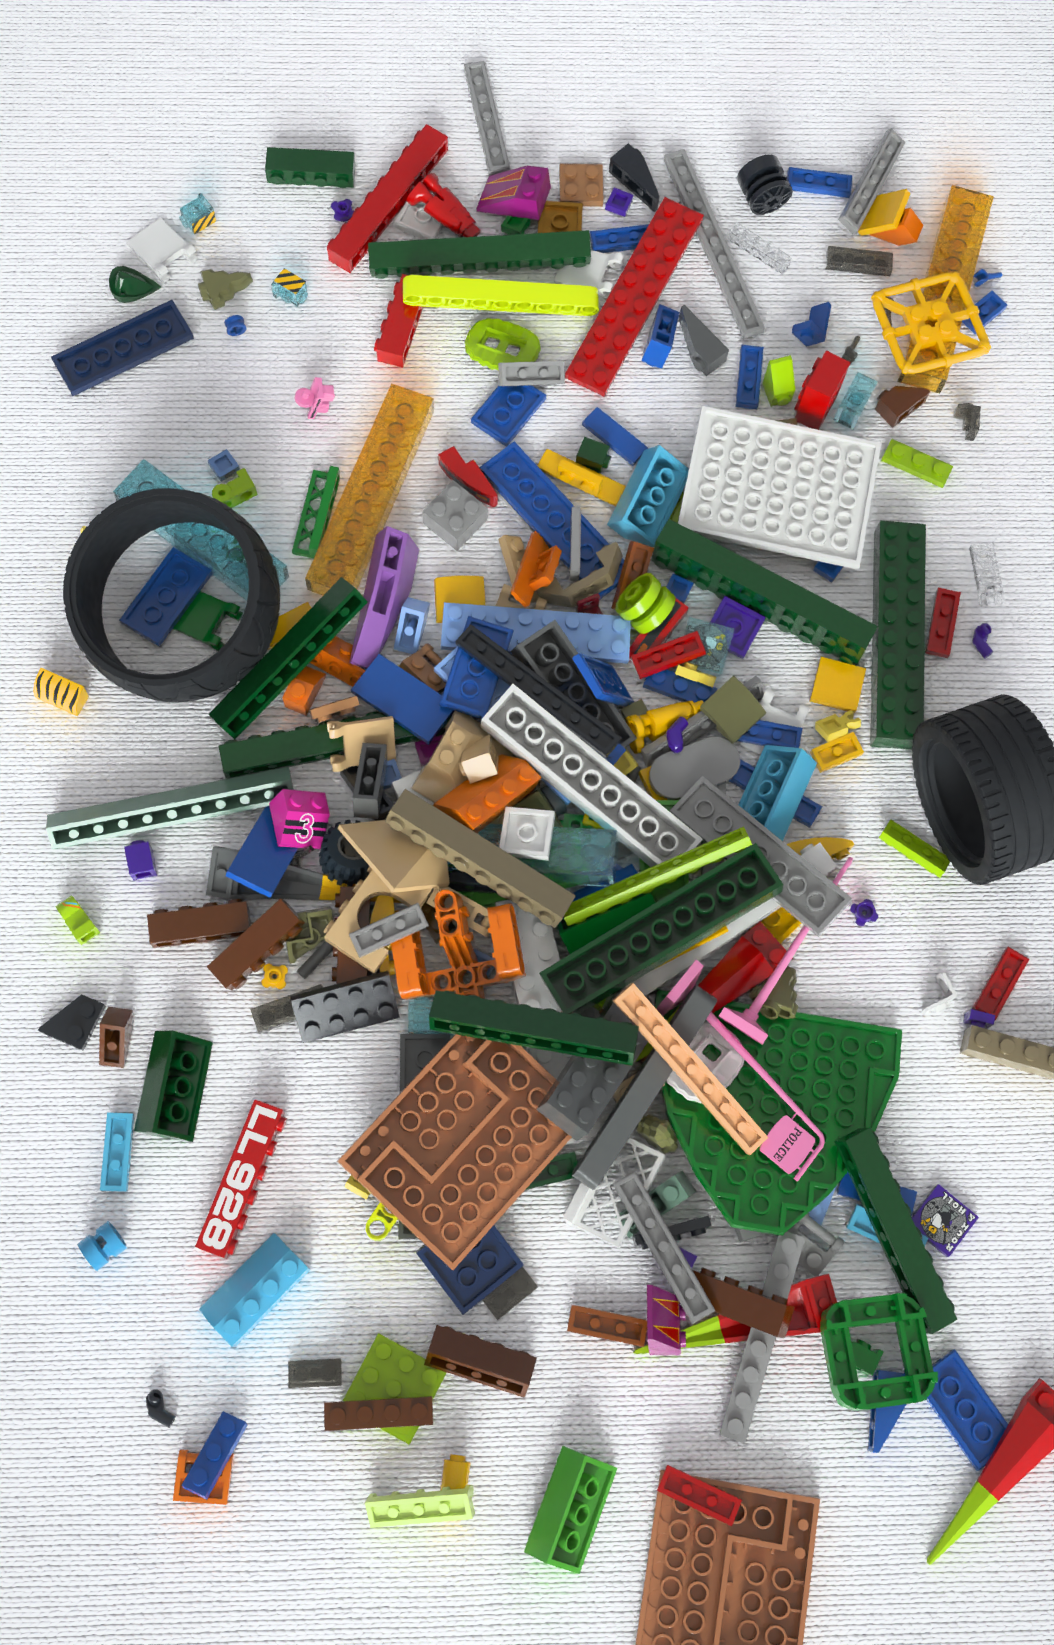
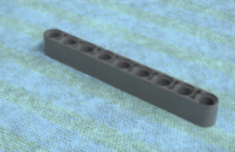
M695 985L690 990L669 1022L671 1027L688 1046L717 1002V998L698 985ZM654 1047L572 1172V1176L592 1190H595L673 1071Z

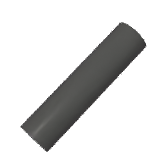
M324 941L296 972L306 979L333 951V946Z

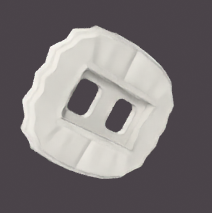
M705 1021L689 1047L719 1082L727 1088L738 1075L745 1059L708 1021ZM730 1031V1033L740 1042V1040ZM709 1044L721 1052L719 1058L714 1062L702 1053ZM673 1070L667 1079V1083L687 1100L702 1103Z

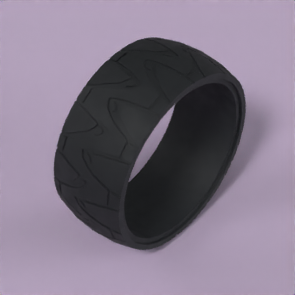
M157 488L133 493L131 496L121 498L101 511V514H98L89 523L88 527L86 526L74 544L66 565L63 581V600L67 621L77 645L85 653L87 660L103 676L122 689L141 697L163 702L200 700L219 694L236 685L238 681L240 682L256 666L267 652L275 635L280 611V585L277 570L273 565L271 554L252 525L240 514L219 500L202 493L174 488ZM193 522L206 524L233 535L237 539L246 560L249 592L244 614L231 638L212 657L184 671L170 674H147L128 669L111 648L102 618V600L105 585L112 568L123 552L132 543L150 531L176 523Z

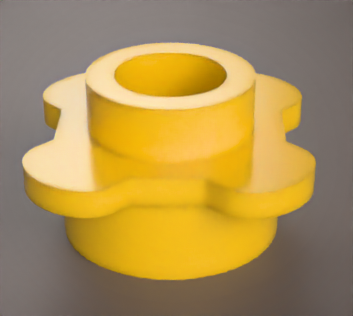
M270 963L266 964L263 968L265 975L261 981L263 987L278 988L279 990L285 988V975L288 973L287 967L285 965L277 967ZM274 974L277 975V978H275V979L272 978V976H273Z

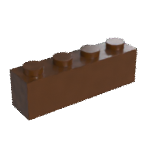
M340 886V893L335 894V908H340L346 899L348 901L352 899L355 895L353 892L354 887ZM370 899L362 905L359 911L358 924L360 928L369 925ZM333 947V957H337V967H332V982L338 984L367 976V969Z
M280 898L215 958L207 968L226 989L238 990L247 982V976L252 972H258L266 964L265 960L271 954L274 956L283 949V943L289 937L292 939L302 931L301 926L305 922L285 900Z
M232 899L228 901V904L218 905L216 902L205 903L203 907L199 908L181 906L177 911L169 912L168 909H158L153 911V914H147L149 943L153 949L237 938L251 926L249 906L247 901L243 902L242 899Z
M704 1267L701 1268V1271L692 1270L714 1307V1313L773 1336L786 1337L795 1308L787 1304V1298L773 1294L772 1298L763 1295V1289L749 1285L748 1289L739 1286V1280L725 1276L724 1280L715 1277L717 1272Z
M436 1325L424 1365L525 1398L537 1357L531 1356L525 1351H515L506 1348L500 1343L482 1340L476 1335L457 1332L448 1326Z
M433 1396L324 1402V1431L434 1424Z

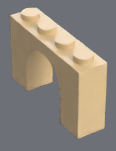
M369 866L367 872L370 874L365 881L360 879L353 889L355 895L350 901L346 899L338 910L341 913L336 921L331 920L326 926L324 938L327 943L375 974L389 955V951L383 947L359 958L349 937L350 933L361 929L358 924V914L362 905L375 896L386 895L395 898L407 907L419 903L420 908H422L431 895L432 889L392 893Z

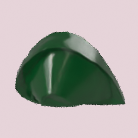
M126 266L113 268L109 276L111 294L114 296V299L122 303L137 301L161 288L152 279Z

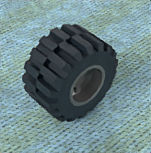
M345 820L344 824H351V820ZM338 822L335 823V827L331 826L323 837L319 864L323 866L322 872L329 874L328 879L330 881L335 879L337 880V885L342 886V883H345L347 887H352L360 879L365 881L370 874L367 872L369 865L338 830L339 825L342 824Z

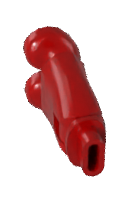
M435 173L428 174L423 182L420 181L407 197V202L411 206H415L420 202L425 203L424 212L456 235L459 234V237H477L481 232L475 225L476 221L471 217L459 199L448 187H441L439 178Z

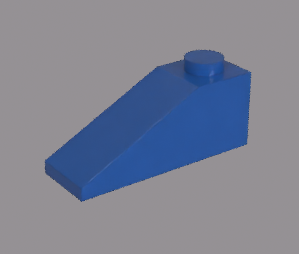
M659 304L641 361L646 362L652 367L663 368L673 345L680 312Z
M875 1370L872 1380L905 1376V1373ZM907 1404L870 1409L868 1452H880Z

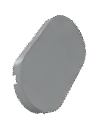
M709 737L684 746L683 750L679 753L671 751L659 756L651 766L649 783L652 790L660 797L663 796L667 800H680L702 776L714 786L730 781L739 769L740 755L737 748L729 740L722 737Z

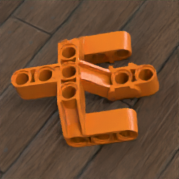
M441 890L436 894V912L434 914L438 922L440 947H444L452 968L426 973L420 931L391 943L399 994L402 999L406 1000L434 997L436 990L452 991L465 996L476 995L485 999L483 987L508 983L526 976L516 914L511 903L487 908L490 924L488 933L492 936L494 948L492 957L494 960L478 962L470 942L474 938L473 932H469L467 922L470 912L463 905L462 897L450 890ZM452 896L453 904L451 907L446 908L444 905L445 899ZM455 920L457 922V929L450 933L448 926L451 921ZM494 966L496 975L493 979L489 980L487 971L490 967ZM470 971L472 980L470 983L465 984L463 976L466 972ZM446 976L448 978V985L442 989L440 987V980Z

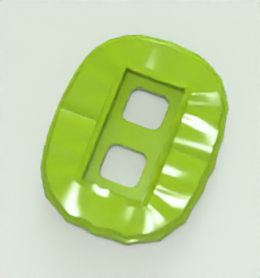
M486 318L479 320L472 326L464 342L465 352L470 356L471 360L478 361L482 366L498 371V363L535 362L541 351L540 341L534 333L519 325L501 319ZM494 338L499 340L497 348L494 349L486 346L487 339ZM509 345L520 348L517 356L506 353Z

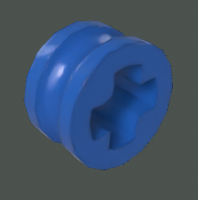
M233 315L225 319L224 324L228 335L239 336L246 332V325L242 316Z

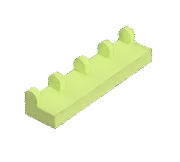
M466 1485L464 1489L450 1490V1487H443L441 1491L430 1492L418 1489L416 1493L400 1494L399 1491H394L391 1495L377 1496L376 1493H371L365 1501L370 1528L473 1519L475 1515L472 1501L474 1488L473 1485Z

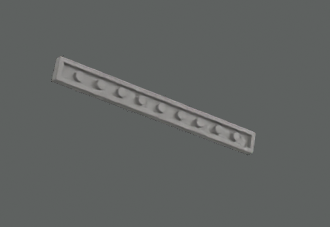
M685 149L665 154V165L683 205L704 215L696 234L743 339L764 333V324Z

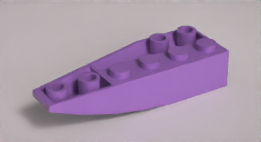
M386 526L375 537L363 595L368 603L360 610L350 658L351 664L365 669L370 666L378 654H381L401 613V608L411 592L419 554V548L409 534Z

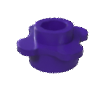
M350 199L332 202L331 209L334 210L335 220L346 222L351 219L354 210H352V201Z
M865 899L859 904L854 903L850 907V911L854 913L856 918L855 923L858 926H864L865 923L869 921L875 922L878 919L873 902L869 899Z

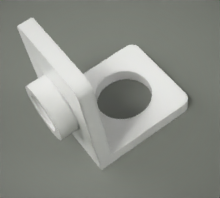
M944 971L939 973L935 979L946 998L925 1008L922 1011L923 1014L934 1009L937 1013L950 1007L948 1002L958 996Z

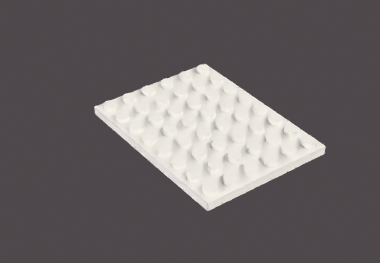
M702 406L678 524L705 538L859 569L881 443Z

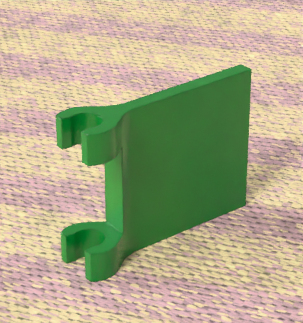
M200 591L173 629L219 651L224 646V643L221 642V637L215 635V632L225 615L239 621L243 612L239 611L240 606L234 603L224 602Z

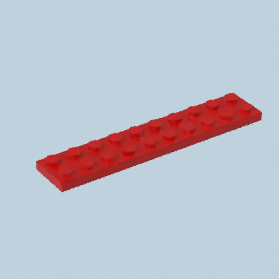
M664 197L565 373L566 379L605 397L703 221V214Z

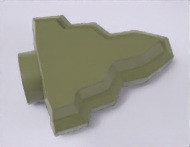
M212 269L200 271L203 282L198 283V288L203 302L209 300L214 310L224 307L226 301L233 299L236 292L247 288L253 282L251 274L238 271L229 274L224 270L215 272Z
M790 966L786 967L760 1009L763 1016L769 1019H777L778 1016L785 1019L795 1018L798 1005L795 1002L798 994L794 990L797 982L796 969ZM768 979L761 986H755L751 991L749 998L752 1001L755 1000Z
M650 1114L642 1117L635 1131L646 1139L650 1145L665 1155L675 1153L678 1150V1138L670 1128L671 1125L667 1120H661Z

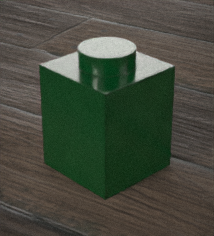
M584 437L576 455V463L601 474L603 468H608L612 458L609 455L610 446Z

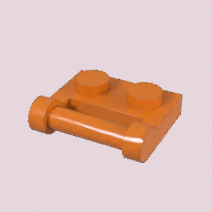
M180 1449L173 1501L228 1505L234 1453H232L222 1471V1475H220L206 1500L182 1487V1483L189 1473L186 1472L187 1464H194L199 1453H189V1450Z

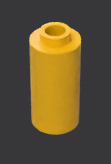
M450 1454V1459H444L440 1491L443 1487H450V1490L464 1489L468 1485L471 1462L465 1461L466 1456Z

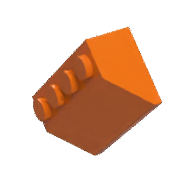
M501 754L498 759L497 775L471 784L467 779L435 802L433 806L475 833H478L505 813V807L514 806L530 794L542 777L526 760Z

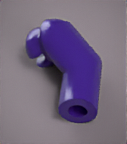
M982 623L976 627L972 639L973 645L984 659L993 653V650L987 644L988 634L992 631L991 626L987 623Z
M679 717L666 731L668 746L674 753L681 752L684 747L682 731L689 725L684 717Z

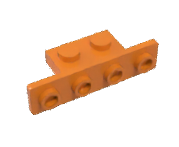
M537 531L531 533L511 589V595L525 608L530 605L534 591L541 587H547L553 582V576L559 565L562 553L556 545L549 549Z
M337 636L310 662L312 665L352 687L365 672L364 669L350 663L353 645Z

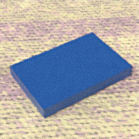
M498 385L471 418V424L507 447L543 404L547 395L532 385Z

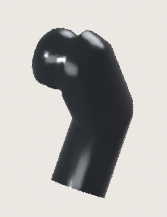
M158 1389L151 1390L146 1397L148 1415L155 1421L170 1428L176 1415L165 1410L162 1392Z

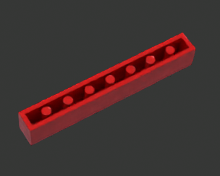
M427 124L421 131H417L412 143L409 146H405L399 159L393 161L387 174L378 180L375 189L366 195L363 204L354 210L351 219L341 226L339 234L335 239L332 238L329 241L327 251L330 262L348 273L354 270L368 252V243L377 241L403 208L413 188L420 181L423 182L424 178L430 174L448 151V136Z

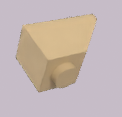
M490 734L484 736L462 753L459 768L463 777H468L470 784L498 774L499 755Z

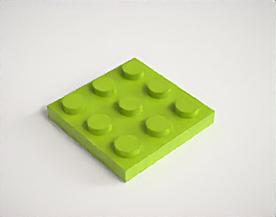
M378 1333L343 1401L433 1396L434 1398L447 1372L424 1365L425 1358ZM419 1426L380 1429L410 1445Z

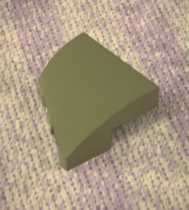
M330 907L296 912L305 924L301 926L302 931L292 939L289 937L285 941L290 964L295 963L298 958L309 950H313L320 942L325 940L326 934L324 930L329 922L333 920Z

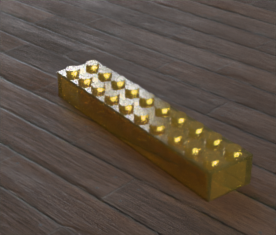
M955 185L951 186L944 203L925 278L947 272L954 273L956 271L960 273L959 276L962 277L970 292L994 196ZM949 281L922 288L921 291L926 302L941 298ZM955 284L946 300L951 314L965 310L964 303ZM928 320L925 324H930L931 327H934L935 323ZM962 321L955 322L958 331H960ZM910 335L904 354L906 362L915 347ZM956 341L944 343L946 351L950 355L954 354ZM935 346L921 349L912 365L939 358ZM939 367L916 374L907 373V375L901 373L902 370L900 369L897 382L917 388H925L940 394L947 381L950 367Z
M391 383L305 577L307 590L324 595L341 577L358 589L372 556L376 534L385 527L433 416L434 398Z

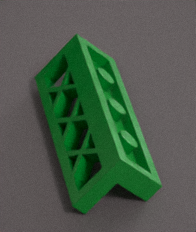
M330 466L329 472L313 470L292 554L320 559L340 482L339 467ZM317 478L326 479L325 487L321 490L315 485ZM320 497V506L314 511L310 503ZM314 517L316 519L314 529L308 531L305 522ZM309 538L311 540L309 550L300 549V542Z

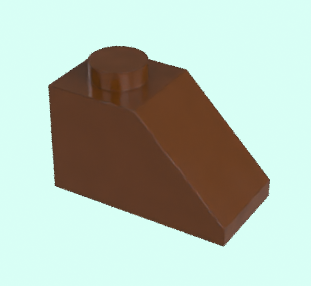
M895 386L889 391L886 389L878 396L875 410L893 428L926 402L930 391L925 388Z
M108 1006L100 1022L99 1065L117 1068L125 1067L133 1029V1010Z

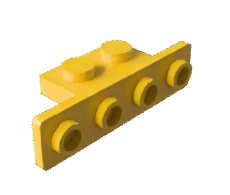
M546 449L537 465L542 472L614 506L617 505L626 487L549 449Z

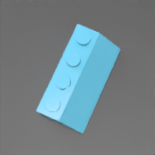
M660 445L644 450L607 525L625 539L654 547L656 539L670 518L683 492L689 468Z
M765 745L738 805L783 841L817 762L802 748Z
M273 1233L199 1308V1311L231 1347H236L311 1269Z

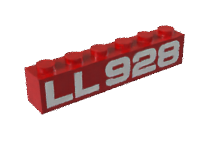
M254 1099L195 1245L196 1248L228 1259L229 1254L233 1256L239 1242L236 1240L239 1229L243 1231L247 1223L248 1215H245L248 1206H253L257 1198L258 1191L255 1188L258 1181H263L268 1166H265L267 1158L268 1156L272 1157L276 1150L278 1142L274 1140L278 1131L282 1132L286 1125L287 1118L284 1117V1110Z

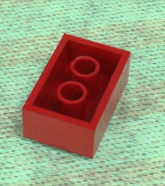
M827 350L822 358L817 357L811 374L807 375L802 385L803 388L798 396L799 400L794 407V410L797 411L795 416L797 422L812 429H820L839 394L851 362Z

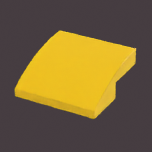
M446 576L434 579L436 623L443 622L444 602L485 605L483 576Z

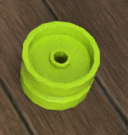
M645 573L633 580L625 588L616 603L615 610L624 620L630 621L631 626L640 634H645L658 627L666 619L675 604L676 597L666 586H661L660 581L652 573Z

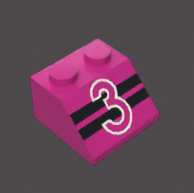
M282 789L269 803L278 847L321 849L330 816L326 794L322 792Z

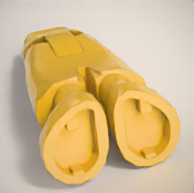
M702 700L695 703L693 701L678 702L646 711V714L628 716L625 721L637 738L629 744L633 753H641V749L645 746L644 738L647 736L653 742L666 734V731L679 717H684L688 720L701 711L700 706L704 702Z

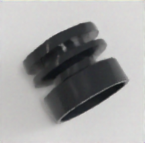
M775 155L756 157L744 165L738 172L737 181L743 194L746 195L745 198L752 213L756 215L774 212L786 204L792 196L793 189Z

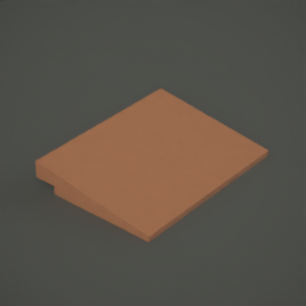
M455 1034L336 1162L451 1270H454L572 1137L536 1110L556 1079L522 1046Z
M660 1470L659 1484L665 1470ZM691 1475L742 1499L733 1525L730 1526L657 1491L636 1645H803L820 1498Z

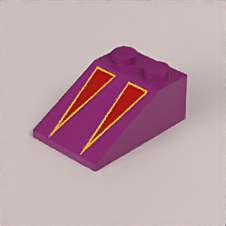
M527 165L489 176L477 205V212L539 220L551 189L548 168Z
M647 1285V1340L649 1355H681V1348H686V1331H680V1321H685V1311L675 1294L654 1285Z

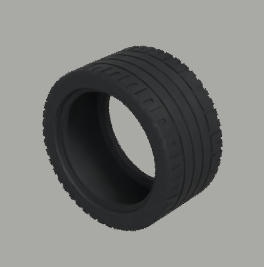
M1001 694L925 720L916 728L912 741V765L914 778L916 779L915 783L925 816L928 819L930 828L933 830V835L937 838L943 853L952 863V866L957 869L958 873L969 882L977 885H985L1054 860V743L1048 737L1049 734L1043 728L1040 720H1037V716L1031 712V709L1019 699L1006 694Z

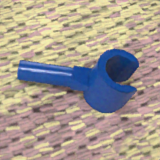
M981 269L971 277H975L978 280L974 285L979 287L990 279L1001 278L1002 273H987L984 269Z

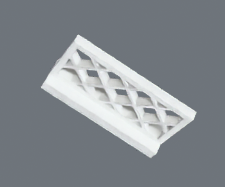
M629 1137L626 1143L632 1145L635 1154L622 1159L618 1154L617 1160L613 1162L611 1167L619 1165L623 1175L622 1178H624L626 1174L622 1163L636 1159L640 1169L636 1173L638 1177L642 1176L644 1187L648 1192L666 1156ZM648 1154L657 1157L653 1167L643 1170L639 1157ZM606 1173L604 1176L606 1183L601 1184V1181L595 1190L580 1183L563 1219L566 1223L578 1227L620 1249L633 1220L629 1213L620 1216L616 1203L622 1200L620 1197L615 1199L611 1189L613 1183L622 1178L609 1182ZM650 1173L646 1180L645 1174ZM608 1187L611 1200L597 1205L595 1198L597 1191ZM613 1205L617 1218L603 1222L599 1209ZM596 1210L600 1223L591 1227L583 1224L582 1221L585 1215ZM627 1219L623 1226L622 1220ZM619 1222L621 1232L617 1240H614L607 1236L605 1226ZM601 1228L603 1233L597 1231L596 1229Z

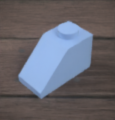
M410 597L406 599L401 608L394 650L414 654L418 651L428 618L429 602Z

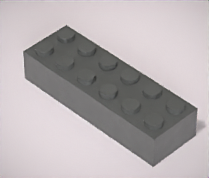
M556 620L525 639L510 651L520 662L621 737L620 745L626 747L637 739L613 703L596 699L572 659L578 652Z
M626 986L612 995L599 1017L605 1018L608 1021L629 1022L633 1024L612 1001ZM640 1031L638 1032L633 1064L648 1042ZM572 1055L536 1110L578 1141L589 1134L632 1066Z

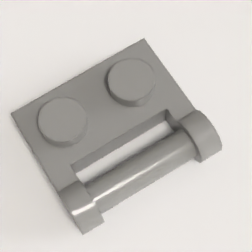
M808 1213L788 1232L806 1237L798 1264L816 1277L820 1275L834 1255L841 1249L845 1241L839 1236L836 1238L809 1217L810 1213ZM803 1224L830 1245V1247L825 1251L798 1228Z

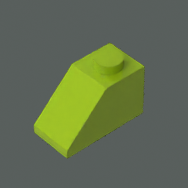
M791 355L770 360L762 385L771 407L787 405L793 399L795 381Z

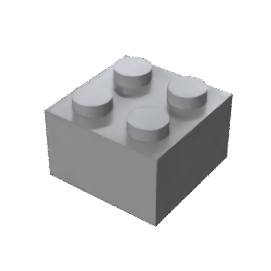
M452 480L422 511L423 524L458 551L487 521L488 507Z

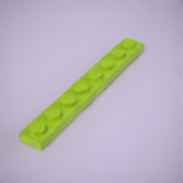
M743 826L572 902L564 915V919L568 926L583 922L589 916L603 913L614 905L630 901L632 897L642 893H649L657 886L664 883H672L682 875L695 873L707 864L720 862L725 856L732 853H740L752 845L750 838Z

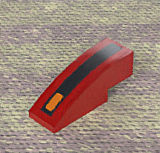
M454 446L438 454L439 466L451 480L457 482L480 502L491 507L497 506L498 495L474 459L465 463Z
M675 598V604L666 619L652 631L637 636L630 646L629 658L632 660V655L666 643L674 629L687 615L689 607Z

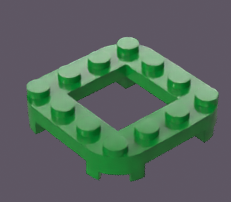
M896 1293L851 1300L846 1299L830 1305L822 1312L820 1331L830 1388L840 1406L855 1411L925 1401L932 1393L935 1383L938 1382V1371H933L923 1320L927 1315L924 1308L920 1307L907 1294ZM895 1322L905 1376L859 1382L849 1328Z

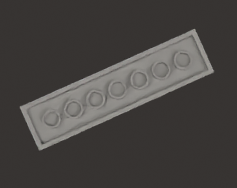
M702 776L670 810L675 817L699 835L705 843L744 826L752 845L755 843L758 845L783 883L782 892L772 899L816 936L820 937L852 902V898L705 777ZM732 853L725 856L724 859L728 860L738 853Z

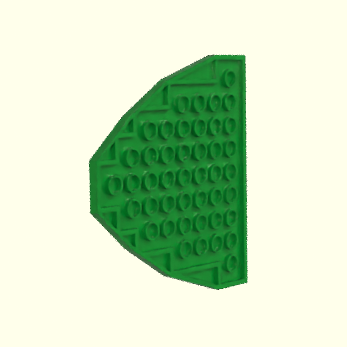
M657 989L655 1008L660 1005L670 991ZM732 1001L724 1007L743 1013L746 1008H750L751 1004ZM682 1002L664 1015V1019L666 1021L682 1004ZM724 1007L713 1013L740 1040L743 1047L816 1125L825 1138V1144L801 1178L795 1181L794 1177L799 1172V1169H796L791 1174L786 1173L760 1151V1146L751 1155H747L702 1103L687 1100L683 1095L677 1093L666 1080L665 1085L661 1088L667 1118L694 1174L731 1227L783 1236L828 1197L848 1172L834 1141L859 1128H871L873 1132L877 1129L899 1078L902 1029L796 1012L795 1018L785 1019L778 1016L777 1019H769L759 1011V1017L756 1022L768 1034L764 1044L761 1045L719 1017ZM711 1044L707 1045L702 1051L703 1055L713 1062L721 1055V1052ZM744 1060V1065L736 1078L726 1088L766 1135L782 1117L787 1115L792 1118L796 1113L746 1060ZM796 1114L793 1121L815 1138V1143L812 1147L815 1150L820 1142L819 1136ZM811 1151L804 1159V1161L799 1165L800 1168H802V1166L805 1164L807 1159L812 1154Z

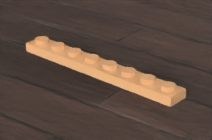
M634 983L628 985L612 1000L633 1025L639 1026L640 1033L747 1155H751L768 1138Z

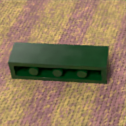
M267 147L265 164L267 183L354 188L355 154L348 151Z

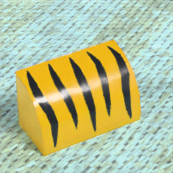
M40 668L34 683L33 692L35 698L78 717L89 698L84 686Z

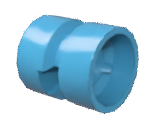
M109 1221L96 1229V1235H88L77 1243L86 1260L96 1271L109 1262L110 1256L116 1257L128 1248L119 1232Z

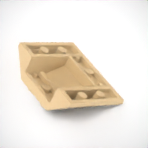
M454 711L445 727L446 731L427 765L421 769L411 789L435 803L467 780L468 777H463L460 771L459 763L465 750L484 736L489 735L480 727L481 723L467 714ZM491 736L499 756L501 754L513 755V753Z
M385 820L339 825L338 830L392 893L448 887L450 882L447 860L437 857L425 846L416 844L401 831L394 830Z

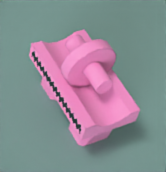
M315 377L310 389L300 388L296 391L295 402L301 407H309L308 419H315L317 412H328L329 401H333L335 397L333 385H322V378Z

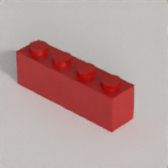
M402 274L400 282L395 283L393 291L395 297L393 301L390 300L388 303L387 320L383 319L380 330L382 335L381 338L376 339L374 351L377 352V361L401 368L404 367L424 307L410 306L403 302V278L409 276Z

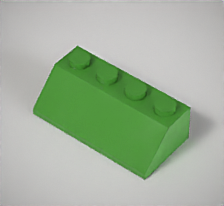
M562 1446L533 1528L528 1537L524 1553L546 1564L580 1574L617 1467Z

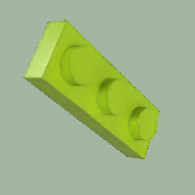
M891 439L881 460L941 488L944 487L953 468L948 463L894 439Z
M891 819L879 836L887 845L895 848L908 859L915 861L939 878L944 874L950 863L945 854Z

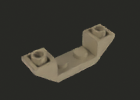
M615 541L596 552L602 568L592 571L587 577L573 582L564 590L556 577H554L553 582L549 586L536 590L539 597L547 600V604L574 608L577 606V601L600 593L612 586L623 557L618 543Z

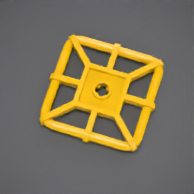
M955 271L954 273L947 272L922 279L913 278L910 282L883 288L873 293L871 300L883 330L882 336L884 340H887L896 364L902 370L901 373L907 375V373L916 374L939 367L948 368L954 363L977 358L989 353L991 345L979 317V308L974 305L964 280L959 276L960 273ZM949 281L941 298L926 302L920 288ZM955 284L966 310L951 314L946 300ZM912 291L917 304L905 307L886 297ZM884 308L901 315L906 326L891 327ZM970 318L979 341L959 332L955 322ZM930 320L935 324L934 327H931L930 324L926 325L925 323ZM910 334L915 347L906 362L896 337ZM956 341L972 350L950 355L947 353L944 343ZM935 346L939 358L912 365L921 349Z

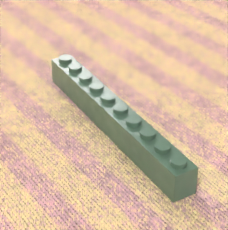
M289 767L48 814L46 830L53 850L269 806L272 799L282 789L294 790L290 769Z

